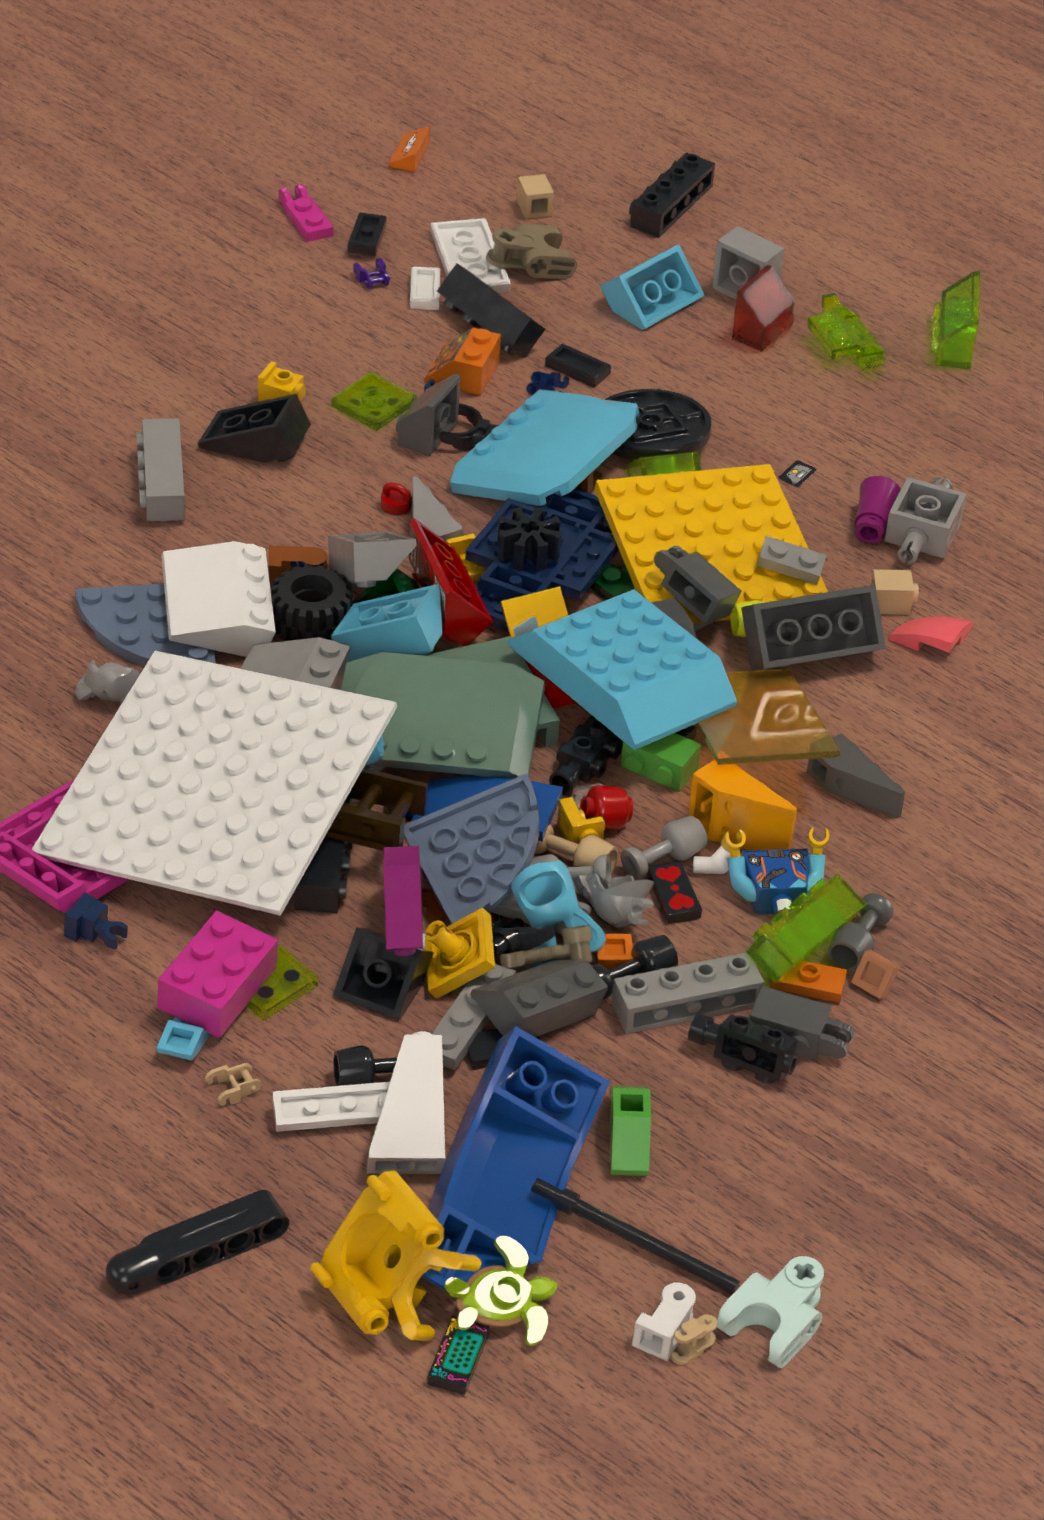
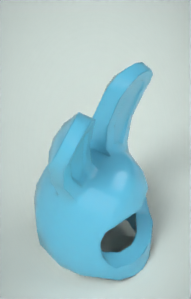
M558 860L533 864L512 879L511 889L514 897L531 927H536L537 929H541L546 925L553 927L554 924L561 921L565 922L567 928L590 925L592 940L589 941L591 953L601 950L605 944V934L602 928L579 907L571 874L563 862ZM555 935L548 942L535 948L557 945ZM545 960L544 962L541 961V962L532 963V964H533V967H536V966L542 965V964H544V963L550 962V960H548V961Z

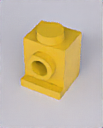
M271 361L258 376V402L297 394L301 402L306 394L304 376L277 368V363Z

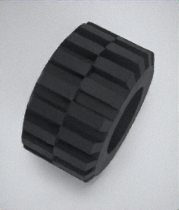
M304 565L301 568L297 566L291 568V571L281 573L280 577L274 580L271 587L275 633L281 634V638L285 641L318 637L332 640L331 635L352 607L353 591L350 582H347V578L343 574H337L336 570L332 568L325 569V566L320 565L318 567Z

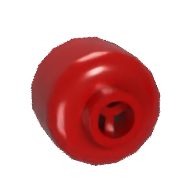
M598 785L593 786L587 795L581 799L580 810L584 811L586 819L602 817L605 822L604 830H621L632 818L633 801L622 787Z

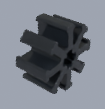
M522 507L512 509V519L501 516L498 524L497 546L498 558L502 562L514 557L513 569L523 571L525 562L531 560L536 566V571H542L546 569L547 559H551L553 562L558 561L561 545L560 520L558 517L554 516L553 519L545 520V509L535 507L532 518L525 516L522 512Z

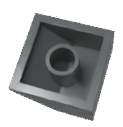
M453 374L427 388L419 398L414 399L408 411L399 416L396 423L399 446L431 456L442 443L439 439L440 433L443 431L452 432L458 425L460 375Z

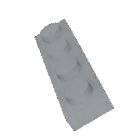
M495 964V968L469 981L432 1033V1035H442L444 1067L456 1070L468 1052V1048L477 1033L481 1032L489 1021L488 1016L471 996L472 989L516 974L515 970Z

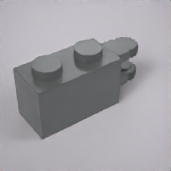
M673 546L668 548L669 550L656 552L654 558L655 566L660 568V571L665 574L661 586L703 623L709 624L730 615L742 591L698 552L688 554L679 546Z
M762 986L749 1017L756 1024L767 1028L779 1029L785 1035L796 1038L795 1054L816 1060L818 1054L834 1057V1059H843L849 1049L846 1043L852 1041L855 1034L850 1024L848 1025L830 1018L832 1006Z

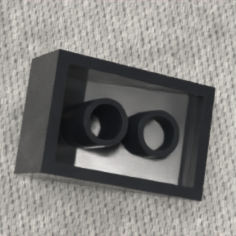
M297 394L219 410L198 441V445L201 449L264 463L275 460L283 462L294 455L311 423Z

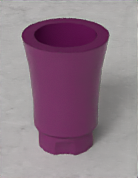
M871 476L861 483L858 511L855 518L856 529L854 532L859 541L867 542L871 545L878 544L886 534L889 512L901 490L899 485L892 479L884 476Z

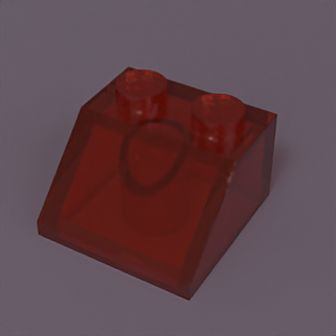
M765 266L737 291L732 339L760 352L771 343H775L785 330H789L795 320V314H793L794 299L773 266Z

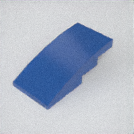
M452 777L430 780L424 816L512 780V778ZM531 781L539 809L540 827L538 841L543 842L547 828L559 805V799L562 798L563 787ZM416 814L413 816L411 822L424 816Z

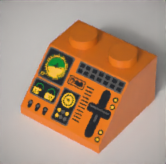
M471 328L444 344L424 377V383L433 379L435 385L453 374L460 375L461 392L481 396L499 364L501 334L490 332L486 329Z

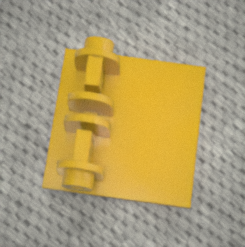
M560 586L501 601L511 638L515 637L513 628L533 616L536 617L538 627L568 616Z

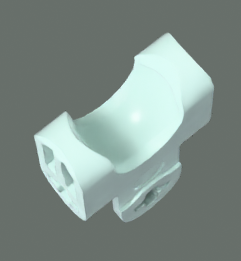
M800 1256L790 1260L772 1281L758 1272L753 1273L721 1307L717 1328L730 1336H734L744 1327L750 1325L766 1326L774 1332L770 1340L769 1357L767 1360L779 1368L785 1367L812 1338L821 1323L822 1313L814 1308L818 1305L821 1297L820 1285L824 1278L822 1265L816 1259Z

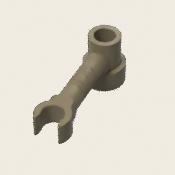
M582 925L562 929L564 944L500 954L501 966L512 968L541 961L544 962L545 960L551 961L552 959L563 958L592 962L589 943L592 940L590 925Z

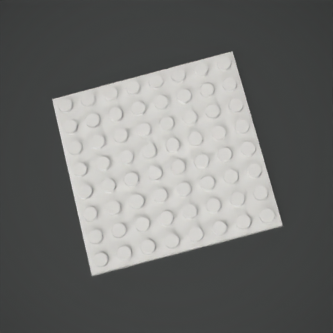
M154 651L32 850L47 860L281 916L397 709V703Z

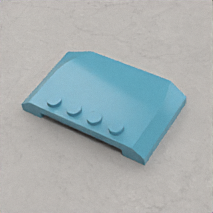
M538 390L455 464L450 480L452 493L507 501L509 498L524 504L537 506L546 504L545 497L553 493L559 496L568 494L636 431V417L639 418L638 406L635 403L604 400L587 395Z

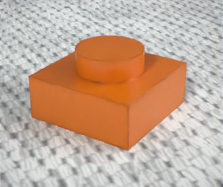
M605 934V944L600 951L596 952L597 965H602L606 969H612L634 959L631 955V934Z

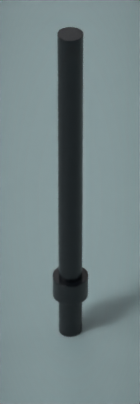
M537 1178L532 1185L531 1192L555 1203L556 1209L568 1215L574 1213L732 1295L740 1285V1281L581 1200L579 1194L568 1188L561 1190L540 1178Z

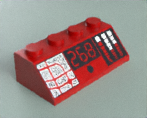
M413 518L410 521L409 537L416 539V547L410 552L408 558L414 570L412 575L422 588L438 584L441 598L442 635L451 643L457 641L462 646H468L493 623V620L456 548Z

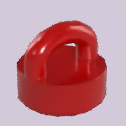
M386 483L382 488L381 508L393 515H400L410 510L412 496L409 490L398 483Z

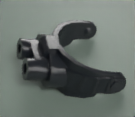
M459 403L458 415L467 417V420L475 428L462 433L443 431L440 433L439 439L445 444L453 445L458 450L469 451L499 425L490 424V420L482 419L480 412L474 407Z
M515 918L509 922L507 920L496 921L492 928L494 954L527 951L538 947L554 937L555 929L549 925L541 929L524 927V922L520 918Z

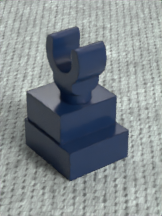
M84 893L65 913L64 936L75 942L80 937L93 942L99 936L104 940L106 946L117 949L118 937L115 935L127 938L128 926L123 922L109 921L108 905L87 893Z

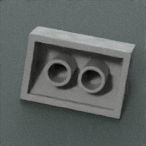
M390 531L328 535L329 569L336 570L337 574H343L350 584H357V587L376 586V581L387 580L416 547V539Z

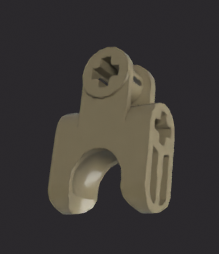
M519 224L513 229H497L492 236L495 242L494 247L486 255L487 261L495 267L502 269H526L530 276L537 278L567 279L573 275L577 268V262L572 253L568 250L559 249L563 237L558 228L553 225Z

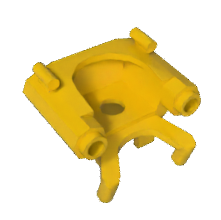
M384 1171L378 1177L371 1175L367 1178L369 1186L362 1192L328 1244L321 1263H313L310 1266V1270L324 1288H329L364 1334H379L384 1331L388 1325V1310L394 1307L403 1334L407 1338L417 1341H431L435 1336V1330L430 1325H420L414 1307L417 1308L427 1292L424 1287L416 1285L418 1280L429 1269L439 1272L442 1268L477 1271L481 1266V1260L476 1255L437 1248L443 1241L444 1227L396 1171Z

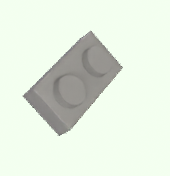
M766 536L756 566L817 585L826 555Z

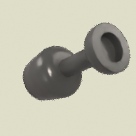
M876 893L866 894L859 904V913L862 917L859 923H845L835 931L828 948V956L831 962L838 968L846 969L847 971L855 970L864 952L874 950V939L870 930L873 926H882L888 923L894 913L891 903L882 895Z

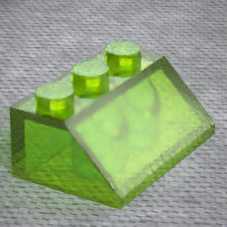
M973 271L943 290L940 303H934L931 353L936 354L935 366L971 370L979 323L980 271Z

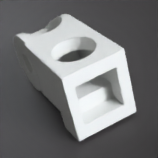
M680 1282L667 1285L662 1291L660 1305L654 1314L650 1316L642 1312L635 1322L632 1346L668 1361L671 1353L674 1352L679 1344L674 1339V1332L678 1330L684 1335L681 1330V1324L693 1318V1306L696 1300L694 1290L687 1284Z

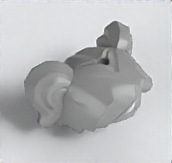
M92 660L88 665L87 673L77 683L74 693L78 700L86 701L97 696L102 700H110L111 702L121 701L122 704L140 674L134 668L123 667L113 662L96 666L95 660Z

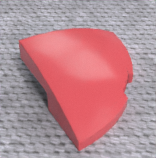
M932 616L914 619L896 628L890 634L889 640L919 651L925 643L949 653L956 643H962L972 629L974 622L951 616Z

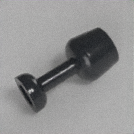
M659 935L636 942L631 950V955L634 959L610 970H607L602 965H592L593 969L608 986L603 1000L612 995L615 978L678 966L677 952L670 939L665 935Z
M364 1045L337 1050L333 1056L336 1086L374 1083L375 1074L393 1073L398 1057L374 1059L370 1048Z

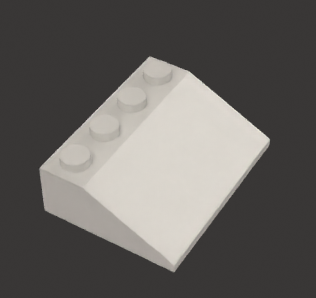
M232 541L163 551L161 558L170 641L247 657L253 645L271 643L276 631L265 548L255 544Z

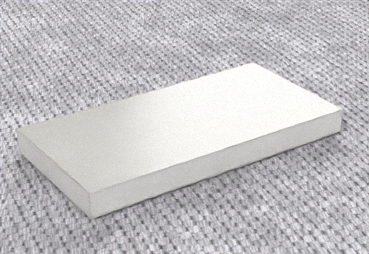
M486 218L434 222L430 224V232L446 276H448L455 264L458 263L498 293L510 292L511 282L506 270L491 265L486 259L487 252L493 249L495 244Z

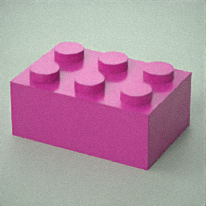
M216 910L159 977L157 1008L193 1026L204 1028L208 1033L220 1038L255 996L258 989L263 986L277 969L278 939Z

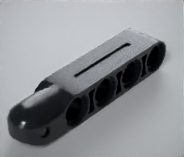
M268 1190L256 1191L154 1232L145 1237L139 1245L117 1253L107 1263L106 1279L112 1289L126 1295H136L160 1284L164 1285L276 1240L287 1231L290 1221L271 1192ZM137 1282L134 1287H129L130 1284Z

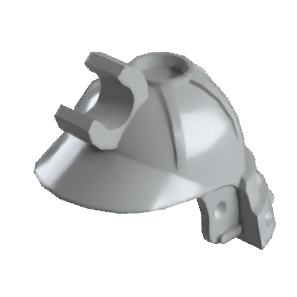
M590 874L589 876L578 875L575 878L576 890L591 904L595 913L610 925H614V927H624L629 924L648 925L649 921L643 918L641 914L644 908H653L654 903L646 898L654 885L653 881H634L633 876L626 875L624 877L612 878L611 887L606 889L601 884L597 874Z

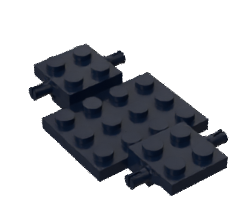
M574 488L570 493L563 496L553 493L545 497L546 504L542 506L533 505L545 509V520L553 519L554 516L560 520V557L557 562L547 559L545 570L536 571V566L531 560L525 562L523 571L513 569L514 557L506 559L504 562L498 558V524L501 516L512 519V509L518 507L523 508L522 512L527 518H532L534 515L535 507L509 498L466 549L465 560L487 568L480 577V581L477 584L474 583L493 620L491 626L509 632L501 606V601L559 586L562 595L578 601L582 599L619 551L614 536L607 533H612L596 495Z

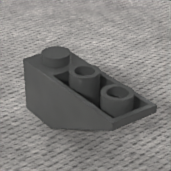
M842 733L810 747L807 773L827 792L894 818L901 817L905 791Z

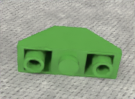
M609 1085L611 1175L649 1176L651 1134L650 1089L646 1086Z

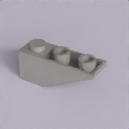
M417 476L412 477V519H417L445 541L464 536L461 524L453 519L445 505L440 504L433 496L430 488L425 486Z

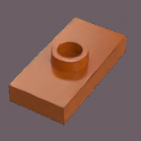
M777 955L770 988L840 1003L847 970Z

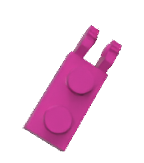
M298 184L294 186L296 200H292L291 193L286 187L278 190V196L282 206L285 208V213L307 242L333 236V225L312 197H309L304 185Z

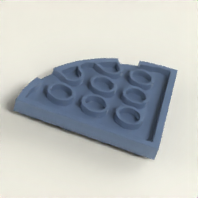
M164 584L75 589L77 610L83 623L88 624L95 632V638L102 645L118 656L143 667L146 666L154 651L215 663L214 650L169 640Z
M526 773L405 824L404 840L408 846H419L421 871L450 925L482 907L488 913L491 912L512 892V879L530 866L536 851L540 827L539 809L533 785Z

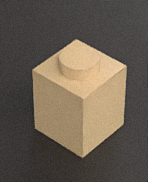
M546 175L518 177L517 203L524 218L552 216L554 192Z
M873 569L871 585L876 586L880 614L910 615L912 603L918 601L919 595L918 583H913L911 570Z

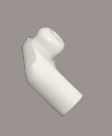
M721 845L711 857L694 856L693 873L725 874L729 870L727 858H730V853L725 851Z

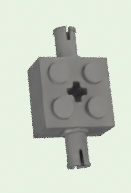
M907 477L889 512L885 542L901 547L897 555L903 563H905L908 555H910L907 564L916 562L919 552L945 558L962 523L967 496L966 493L952 490L953 485L948 478H945L943 485H940L943 477H937L933 484Z

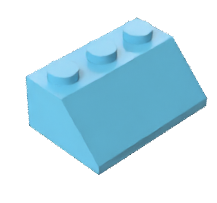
M679 244L600 285L612 311L641 330L705 296Z
M436 584L355 603L331 635L332 640L350 646L348 662L380 652L426 655L434 649L435 644L442 635L440 588Z

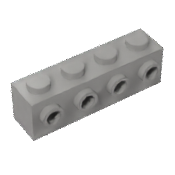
M179 418L142 419V432H136L137 450H143L137 451L139 489H145L139 490L140 509H146L147 521L185 520Z
M746 952L615 978L611 1004L625 1034L693 1021L698 1013L713 1017L752 1009L762 986H764V980L750 953Z

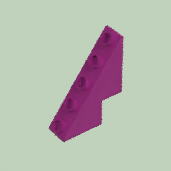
M419 846L384 847L386 951L394 950L396 955L409 956L414 954L416 949H423L422 879Z

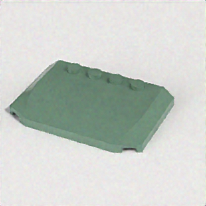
M380 652L346 663L341 686L342 691L394 701L398 706L382 734L384 755L378 762L371 764V766L512 779L527 773L528 777H530L545 691V683L542 679L515 664Z

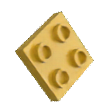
M483 907L447 927L440 920L432 922L425 931V935H427L425 936L426 950L434 952L427 970L428 992L436 999L495 968L491 915Z

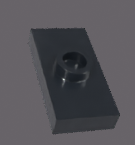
M360 212L348 242V253L376 256L387 225V216Z

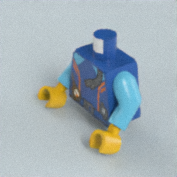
M814 827L811 828L807 841L812 848V854H808V849L742 850L741 856L740 848L746 841L745 833L739 829L736 833L738 844H733L729 840V832L727 831L721 840V845L725 851L730 853V858H727L732 888L746 901L751 903L754 912L758 914H774L775 920L779 923L791 922L795 918V913L804 911L806 900L814 898L824 881L826 855H822V851L830 837L827 828L825 829L824 840L820 842L814 840L812 835Z

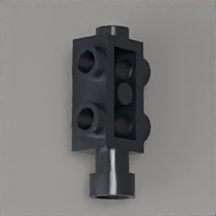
M591 715L583 725L577 726L572 738L567 743L561 744L556 756L559 767L550 775L549 784L563 787L562 795L565 796L572 793L578 786L579 780L588 783L594 776L602 777L607 767V760L609 758L616 760L619 757L623 748V741Z
M698 1013L689 1028V1041L702 1046L706 1043L715 1046L713 1057L723 1060L722 1065L725 1068L733 1071H739L744 1068L756 1073L755 1078L763 1083L780 1082L787 1074L791 1075L798 1062V1054H795L796 1038L785 1035L779 1029L767 1028L756 1024L745 1016L731 1014L719 1025L714 1023L713 1018Z

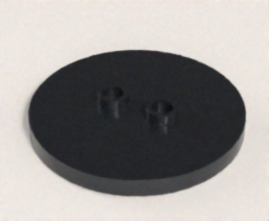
M636 389L620 392L604 399L635 403L639 411V418L636 417V431L613 454L641 461L673 460L698 451L710 438V414L700 403L683 394L660 389Z

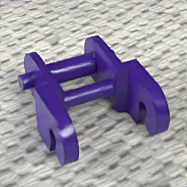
M381 258L375 261L376 268H379V271L368 273L359 263L353 264V272L356 273L359 283L364 282L368 289H372L373 284L382 282L385 286L389 285L391 277L388 276L386 265Z

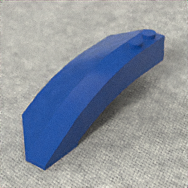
M517 1026L499 1039L457 1131L428 1209L445 1229L443 1241L437 1248L476 1255L481 1260V1266L477 1271L442 1268L439 1272L429 1269L421 1276L422 1278L446 1291L444 1283L449 1278H459L467 1283L476 1272L489 1266L506 1267L503 1256L494 1246V1241L499 1236H509L524 1247L529 1257L527 1266L544 1261L542 1258L558 1209H556L555 1203L531 1192L532 1185L537 1178H540L561 1190L566 1188L583 1142L609 1086V1080Z

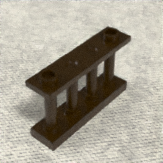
M363 768L351 789V798L360 800L357 806L343 803L325 837L384 851V847H403L404 816L407 812L421 816L425 815L428 784ZM374 804L393 808L389 814L371 810Z

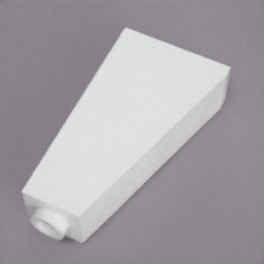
M425 1031L404 1035L369 1149L367 1174H382L384 1171H396L398 1174H441L445 1163L442 1035H432Z

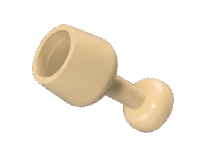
M551 824L547 828L543 842H537L534 853L542 854L549 848L574 857V867L594 866V861L597 857L609 855L612 872L618 858V848L595 835H588L577 844L555 836Z

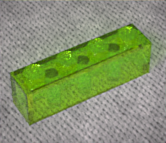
M836 874L828 882L823 878L820 879L807 892L810 895L809 897L802 893L789 906L791 911L786 907L783 908L770 921L773 924L772 926L766 922L751 936L755 942L746 953L775 983L833 937L835 931L840 926L850 923L867 905L839 874Z

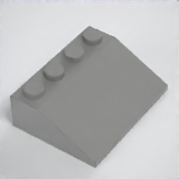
M319 637L253 645L241 669L340 690L346 663L349 660L350 646Z

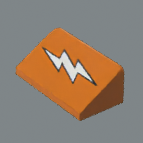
M424 127L404 134L388 163V167L415 172L430 143V127Z

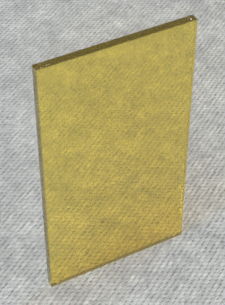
M790 669L726 672L737 699L736 707L696 723L718 765L840 757L838 746Z

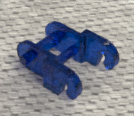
M534 372L531 375L532 382L527 385L526 390L533 396L538 390L555 391L553 387L565 388L570 380L569 377L565 376L562 382L560 380V373L551 372V374Z

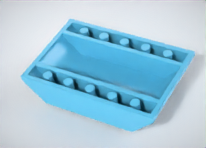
M634 589L508 639V646L633 750L727 711L737 705V699L720 657Z

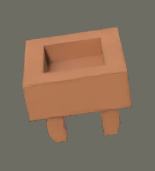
M867 950L861 958L851 983L879 999L886 998L900 966L872 950Z

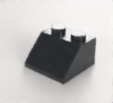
M356 927L333 996L400 1020L421 989L434 952L426 949H416V952L412 955L399 956L394 953V950L386 951V935L370 929Z

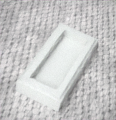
M411 267L410 309L439 310V293L437 290L440 287V268Z

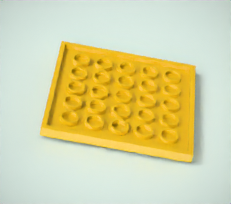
M771 464L596 480L594 490L635 590L650 602L675 598L661 586L665 574L660 571V568L655 566L654 562L656 552L669 550L668 548L673 546L682 547V550H685L688 554L698 552L742 591L736 603L759 600L764 603L828 592L821 575L816 585L756 566L766 536L809 549ZM678 601L684 609V611L689 616V618L692 620L693 624L703 623L688 608H686L680 601ZM731 613L729 616L719 619L717 621L730 620Z

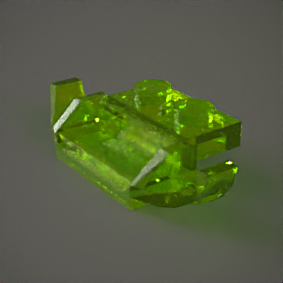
M835 293L822 295L823 313L809 316L807 327L829 357L836 359L851 356L863 371H870L875 367L884 366L885 350L866 328L860 317L846 306H842Z

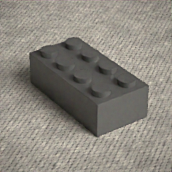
M875 585L741 607L752 671L886 649Z

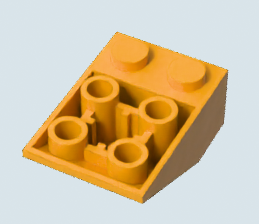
M722 755L693 773L688 816H694L701 822L708 839L721 843L723 836L728 831L729 840L733 844H738L736 833L740 829L746 836V841L741 849H792L797 807L788 800L779 796L765 784L756 780Z

